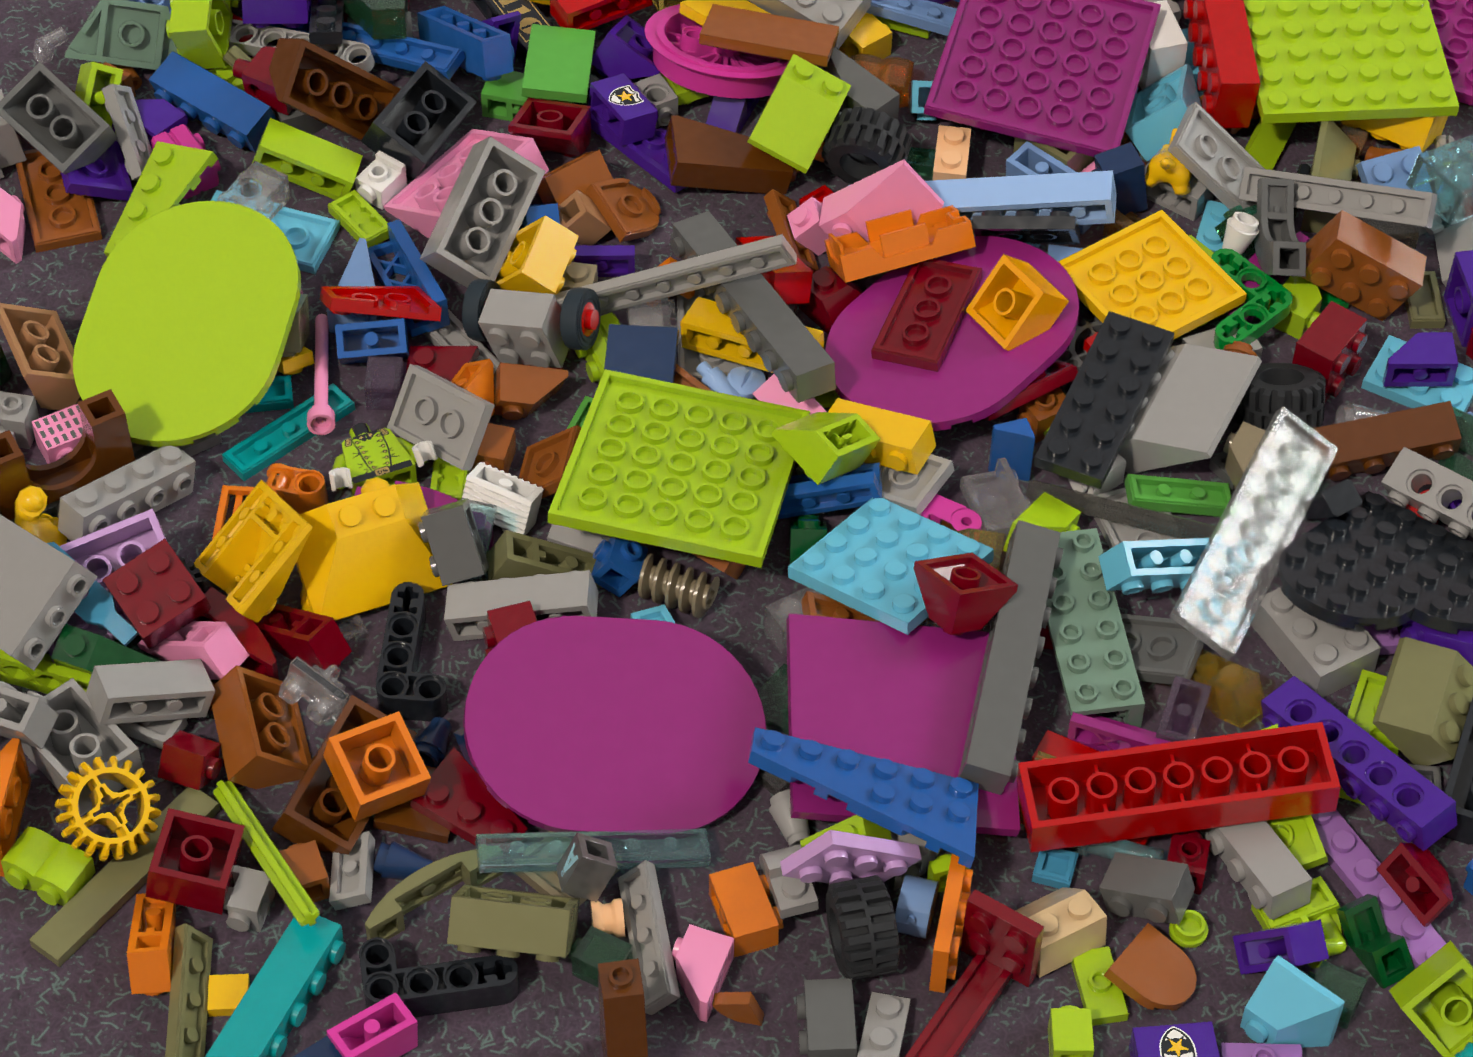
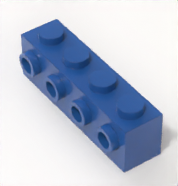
M446 6L417 13L419 39L462 49L466 58L459 67L465 69L467 73H474L485 81H494L500 79L503 74L514 72V49L509 33Z
M174 51L169 54L148 79L155 90L154 96L156 99H165L173 106L181 108L189 120L198 119L210 132L216 135L219 132L224 134L233 145L240 149L245 146L256 153L269 119L277 120L269 105Z

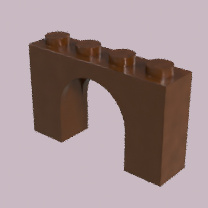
M111 389L77 402L83 426L81 439L70 453L55 462L37 466L26 464L24 455L10 430L0 433V514L9 520L15 518V500L19 491L30 485L42 488L48 496V505L60 500V497L135 461L126 414Z

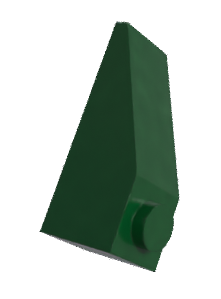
M65 624L51 655V659L55 664L92 674L94 666L159 662L101 635L69 624Z

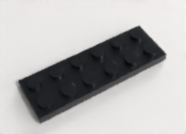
M1109 311L1035 455L1034 466L1101 489L1173 343L1174 332Z

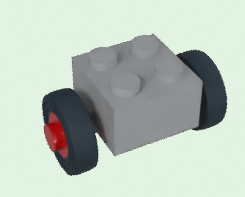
M477 279L468 286L462 306V322L466 335L475 341H488L499 362L545 368H562L569 348L573 350L590 349L598 336L601 319L600 302L597 293L593 289L583 287L570 289L564 298L561 309L554 294L501 290L499 284L495 281Z

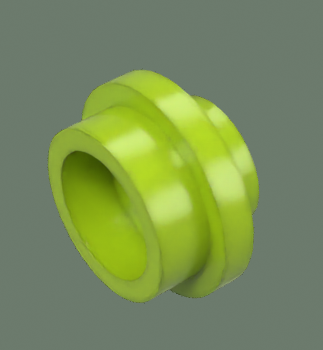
M1186 910L1180 925L1169 924V935L1176 944L1182 947H1198L1207 938L1208 925L1199 912Z

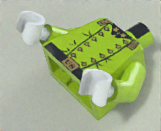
M358 423L349 430L351 438L341 443L343 453L335 458L333 468L329 471L331 490L335 492L336 489L348 487L350 495L353 497L357 486L362 487L366 480L374 477L388 481L390 486L395 484V480L416 483L415 464L418 467H422L427 460L435 461L438 459L432 441H422L414 445L401 437H396L388 428L371 432L368 424Z

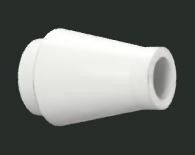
M1235 212L1232 217L1227 219L1222 249H1232L1242 255L1259 233L1257 228L1259 221L1248 213Z

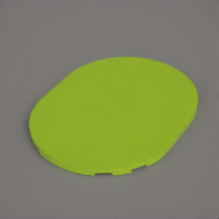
M198 201L178 205L151 216L133 228L119 241L104 262L76 339L73 354V374L82 400L111 389L126 414L131 442L145 446L176 447L193 444L194 440L213 433L218 435L238 423V418L253 405H257L271 386L277 373L300 299L301 273L293 248L285 234L276 224L261 213L249 207L224 201Z

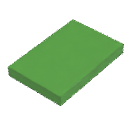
M532 24L521 96L586 103L596 31Z

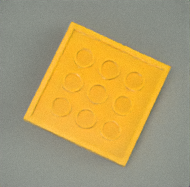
M1163 210L1058 261L1072 278L1077 290L1078 299L1102 323L1108 312L1111 311L1174 332V339L1245 303L1247 295Z

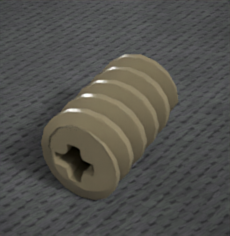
M650 553L645 558L640 571L638 582L639 596L642 599H649L652 596V601L656 604H662L665 601V605L670 609L678 606L681 613H689L692 610V615L695 618H702L716 598L720 585L719 577L716 576L711 584H707V572L703 571L697 580L693 579V567H688L684 575H681V565L679 562H676L670 570H667V558H661L656 566L653 565L654 554Z

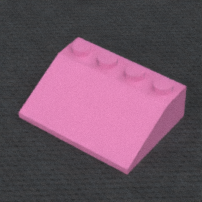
M471 129L383 207L387 212L425 237L430 238L473 145L490 136L545 170V174L549 171V168L533 138Z

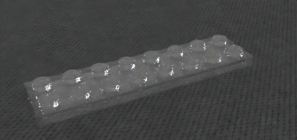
M1284 406L1275 412L1169 616L1226 660L1236 654L1277 572L1283 550L1293 541L1338 451L1336 446Z

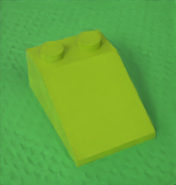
M793 54L747 143L806 174L851 85Z

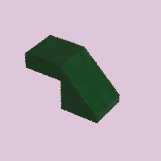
M1366 894L1336 909L1347 944L1381 988H1386L1402 980L1415 969L1405 937L1387 931L1376 896Z

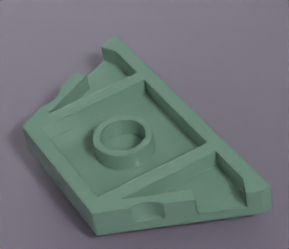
M99 0L65 51L64 57L157 70L172 51L177 53V47L173 40L168 38L166 33V22L171 17L169 8L164 5L129 0Z

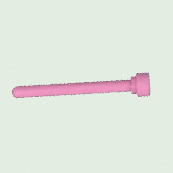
M318 314L315 318L314 405L307 413V428L316 435H327L335 428V412L328 405L329 325L325 314Z

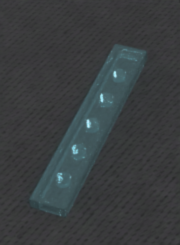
M706 828L578 832L612 843L617 869H632L645 860L655 864V868L710 866L711 854ZM577 832L477 834L475 844L479 873L557 871L558 863Z

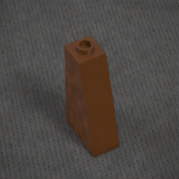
M671 115L665 135L671 186L766 194L774 189L784 195L787 193L790 182L795 181L797 169L747 143L749 136L681 116Z
M639 959L598 963L600 1038L603 1057H648L645 998Z

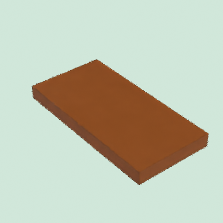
M713 4L700 32L699 44L789 61L792 55L795 54L813 65L827 67L839 35V26Z
M38 150L24 151L26 160L16 163V168L36 253L102 240L93 197L66 193L61 172Z

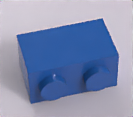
M404 318L335 325L337 356L341 365L408 359V330Z

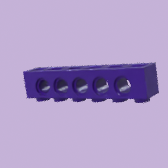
M1293 676L1261 700L1262 723L1265 728L1278 724V727L1323 722L1338 779L1344 792L1350 798H1357L1365 804L1376 819L1380 821L1385 820L1395 828L1398 835L1405 842H1412L1422 851H1425L1457 826L1455 800L1297 677Z

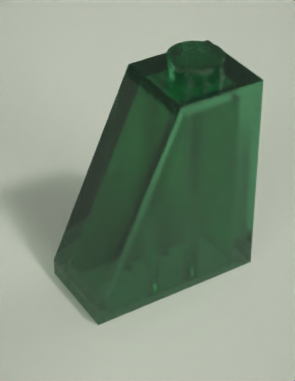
M344 0L345 13L374 40L407 38L408 0Z

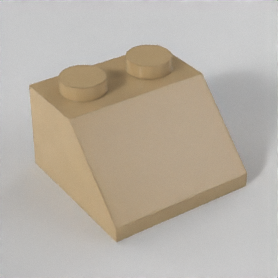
M1062 887L1015 910L1044 926L1037 969L1039 978L1072 962L1073 958L1091 949L1106 945L1107 915L1085 889Z

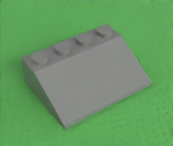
M1191 344L1170 347L1118 453L1126 460L1125 471L1128 474L1211 458L1262 363L1259 356Z

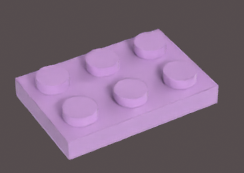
M829 830L780 861L783 876L800 879L803 883L823 882L831 884L878 875L884 883L894 876L906 873L908 867L922 858L919 845Z

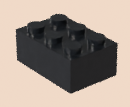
M425 61L373 121L361 142L375 153L381 151L406 165V177L413 181L463 123L477 101Z

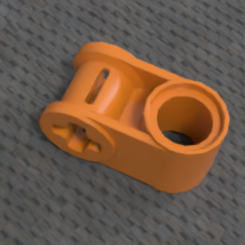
M275 463L268 467L266 484L298 514H303L329 503L325 479L319 471L290 467L280 463Z

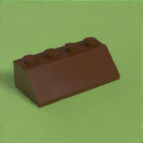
M279 38L269 67L279 102L359 141L362 140L373 121L401 90L304 39Z
M354 695L350 696L281 812L272 831L295 844L315 840L319 851L349 855L370 816L356 822L354 821L323 754L329 737L387 716L386 714ZM407 728L412 739H414L417 733Z

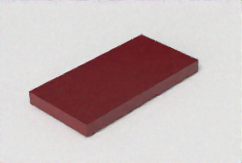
M936 259L913 264L871 349L872 358L938 372L966 313L965 310L982 279V268Z

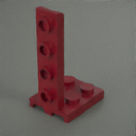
M974 889L966 903L960 949L974 958L905 1057H958L1010 979L1012 978L1028 988L1035 979L1044 926Z

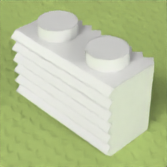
M480 462L467 475L462 500L468 498L471 508L482 514L492 524L501 527L503 532L509 530L524 535L535 525L544 490L542 487L530 484L529 481H524L523 478L518 479L517 476H511L510 473H505L504 470L499 471L498 468H492L491 465H486L485 462Z

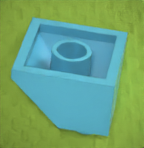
M1278 955L1245 1006L1240 1027L1245 1030L1249 1038L1257 1043L1301 1044L1302 1048L1329 1046L1334 1039L1345 1001Z

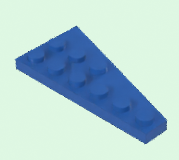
M755 727L751 738L748 763L789 783L797 780L815 788L814 795L825 800L831 795L847 803L846 810L900 836L910 833L926 841L925 848L939 853L942 848L960 857L958 863L971 869L975 858L979 783L971 782L961 777H951L932 772L925 768H916L896 763L885 758L880 759L856 753L850 749H840L820 744L814 740H804L781 734L778 731Z

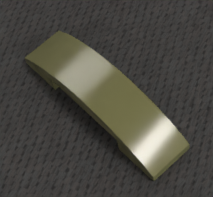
M483 848L460 852L432 862L406 877L391 889L371 912L365 923L367 940L375 937L388 940L405 930L403 915L462 881L466 885L481 887L504 874L503 854L500 849Z

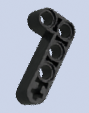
M413 582L401 583L392 591L376 678L378 709L387 716L399 711L403 720L430 722L435 717L443 718L448 711L446 682L439 675L417 672L426 623L424 590Z
M379 937L368 939L362 944L359 951L366 1009L383 1000L377 999V996H390L395 992L414 1017L505 1005L514 1001L519 994V972L517 963L513 958L491 955L397 969L393 944L387 939ZM376 961H384L383 964H379V965H373V964H372L373 962H376ZM458 984H468V986L463 988L455 987ZM421 989L429 990L425 993H416V991Z

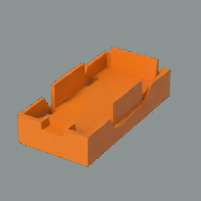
M953 205L921 213L916 226H914L910 209L865 221L869 238L868 242L857 232L837 237L829 233V239L824 240L829 266L845 283L976 247L971 221L965 215L960 216L959 210Z

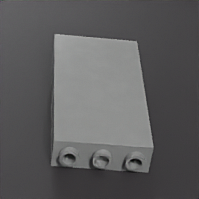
M1 514L0 649L27 667L35 670L98 576Z

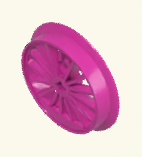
M680 4L662 9L648 19L645 25V36L653 47V62L656 68L674 83L699 93L739 99L769 96L772 94L789 60L699 44V36L703 26L679 13Z

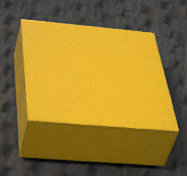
M249 974L209 975L207 1006L209 1017L231 1016L250 987Z

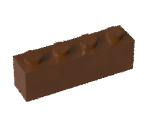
M1451 401L1312 428L1310 447L1320 480L1330 479L1332 481H1339L1348 478L1351 474L1360 472L1374 474L1384 470L1385 467L1392 466L1403 447L1428 459L1444 460L1450 458L1455 453H1458L1462 437Z

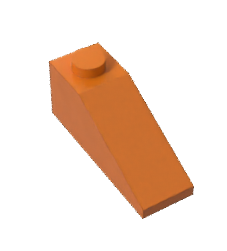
M146 893L136 894L127 947L131 994L156 996L163 992H170L176 904L145 897Z

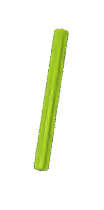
M218 781L216 783L217 787L213 790L215 798L232 823L245 826L244 842L300 926L307 924L309 926L315 925V919L320 915L318 908L235 784L231 781Z

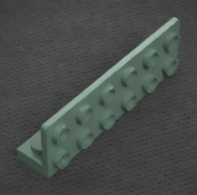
M1097 528L1061 532L1058 547L1063 548V555L1058 569H1053L1052 576L1057 578V584L1052 598H1047L1046 606L1051 607L1047 626L1070 715L1072 716L1073 712L1082 715L1115 712L1117 717H1123L1124 723L1141 728L1145 701L1114 590H1106L1098 557L1104 552Z

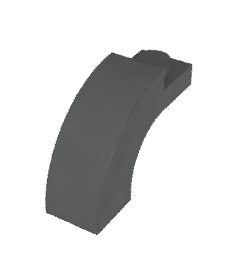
M1260 178L1257 184V213L1253 215L1259 221L1257 227L1259 233L1254 238V247L1259 265L1267 275L1305 277L1306 242L1298 241L1294 228V180Z

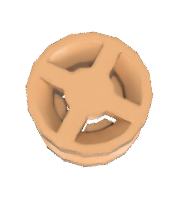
M622 898L613 899L611 903L602 904L598 900L597 902L590 901L593 939L601 940L605 935L611 934L617 938L625 937Z

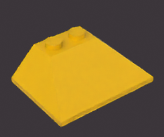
M260 480L196 559L194 564L196 568H199L200 573L228 594L227 602L238 613L258 623L263 616L268 615L274 609L277 598L281 595L313 527L272 488Z
M419 482L394 484L328 503L300 514L313 527L296 562L311 612L333 617L337 621L390 605L393 589L404 582L418 584L424 590V594L448 587V585L442 586L440 577L433 575L429 560L433 554L429 542L424 543L420 535L419 522L422 521L421 516L428 508Z

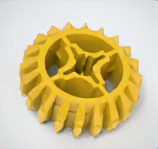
M116 756L109 758L107 767H105L101 757L94 758L93 769L86 762H82L78 766L80 775L71 771L66 776L71 785L62 784L58 789V792L66 798L57 799L55 807L66 810V812L59 814L55 820L56 823L68 822L69 824L61 832L62 837H68L73 833L77 838L72 842L71 847L75 850L82 843L87 845L84 851V856L87 858L92 856L95 849H99L98 857L100 861L108 859L110 850L115 860H121L124 857V849L130 855H134L138 852L136 842L145 846L150 841L145 831L154 833L158 828V825L150 819L158 818L161 815V810L150 807V805L158 802L160 795H149L147 792L155 785L154 781L148 780L144 784L141 782L140 778L145 773L143 768L138 769L134 774L129 772L132 767L131 760H126L121 768H118ZM99 780L116 781L124 785L127 790L120 793L113 792L105 783L101 784ZM87 785L91 791L88 796L92 802V809L86 815L80 817L78 810L79 795L83 787ZM122 800L112 813H101L94 817L104 804L110 805L113 803L114 805ZM135 800L138 816L133 830L129 832L125 825L128 821L125 817L124 809L130 802ZM100 824L106 826L111 834L116 833L118 838L102 837L93 833L88 828Z

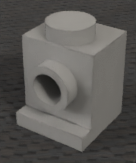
M235 865L232 872L235 886L228 888L224 903V909L228 910L226 923L236 931L245 932L253 930L261 932L275 896V888L264 871Z

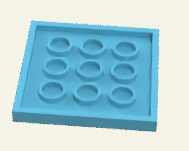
M872 497L788 566V578L908 635L928 617L913 569L914 562L973 552L990 564L993 561L994 549L884 498L873 499Z

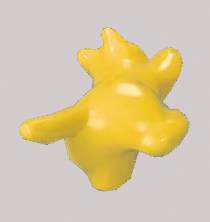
M1174 128L1169 144H1164L1160 153L1153 156L1149 162L1145 181L1148 187H1155L1159 183H1168L1172 186L1175 195L1184 196L1189 194L1191 190L1189 181L1192 173L1168 151L1178 129Z

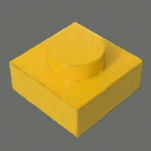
M303 346L300 353H296L292 357H282L278 371L284 375L300 373L304 367L315 364L313 352Z

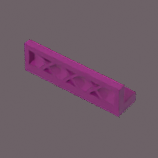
M1075 712L1071 716L1067 736L1071 740L1100 752L1182 741L1096 714L1082 715Z

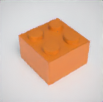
M399 711L328 738L323 756L355 822L425 795L431 776Z

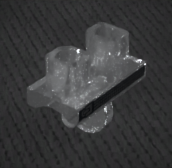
M299 657L290 662L287 677L282 682L279 690V697L288 704H295L301 697L309 701L310 704L307 706L306 714L318 726H321L331 718L335 721L350 695L344 691L346 686L337 680L341 672L339 667L332 664L326 670H323L317 664L311 667Z

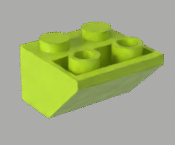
M816 412L778 427L771 433L782 449L790 454L804 470L805 474L817 485L859 468L881 439L857 413Z

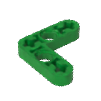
M1225 248L1219 249L1212 254V259L1247 293L1246 304L1216 326L1213 340L1216 349L1223 350L1225 345L1232 344L1234 341H1241L1250 345L1290 314L1292 294L1238 252ZM1252 280L1260 286L1249 288L1244 286L1242 282ZM1247 316H1256L1260 318L1262 322L1259 324H1251L1247 322L1244 318Z

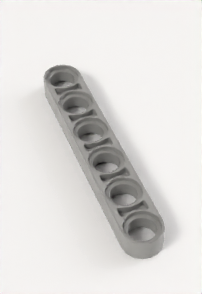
M232 19L229 49L235 45L246 55L255 56L262 47L279 38H298L309 42V33L273 26L256 28L251 26V24H243L241 20ZM244 35H253L250 40L239 42V39ZM344 39L342 44H316V46L326 51L337 50L338 52L335 56L367 72L371 71L374 67L375 60L367 44ZM356 56H366V58L359 63L351 62L353 58H355Z

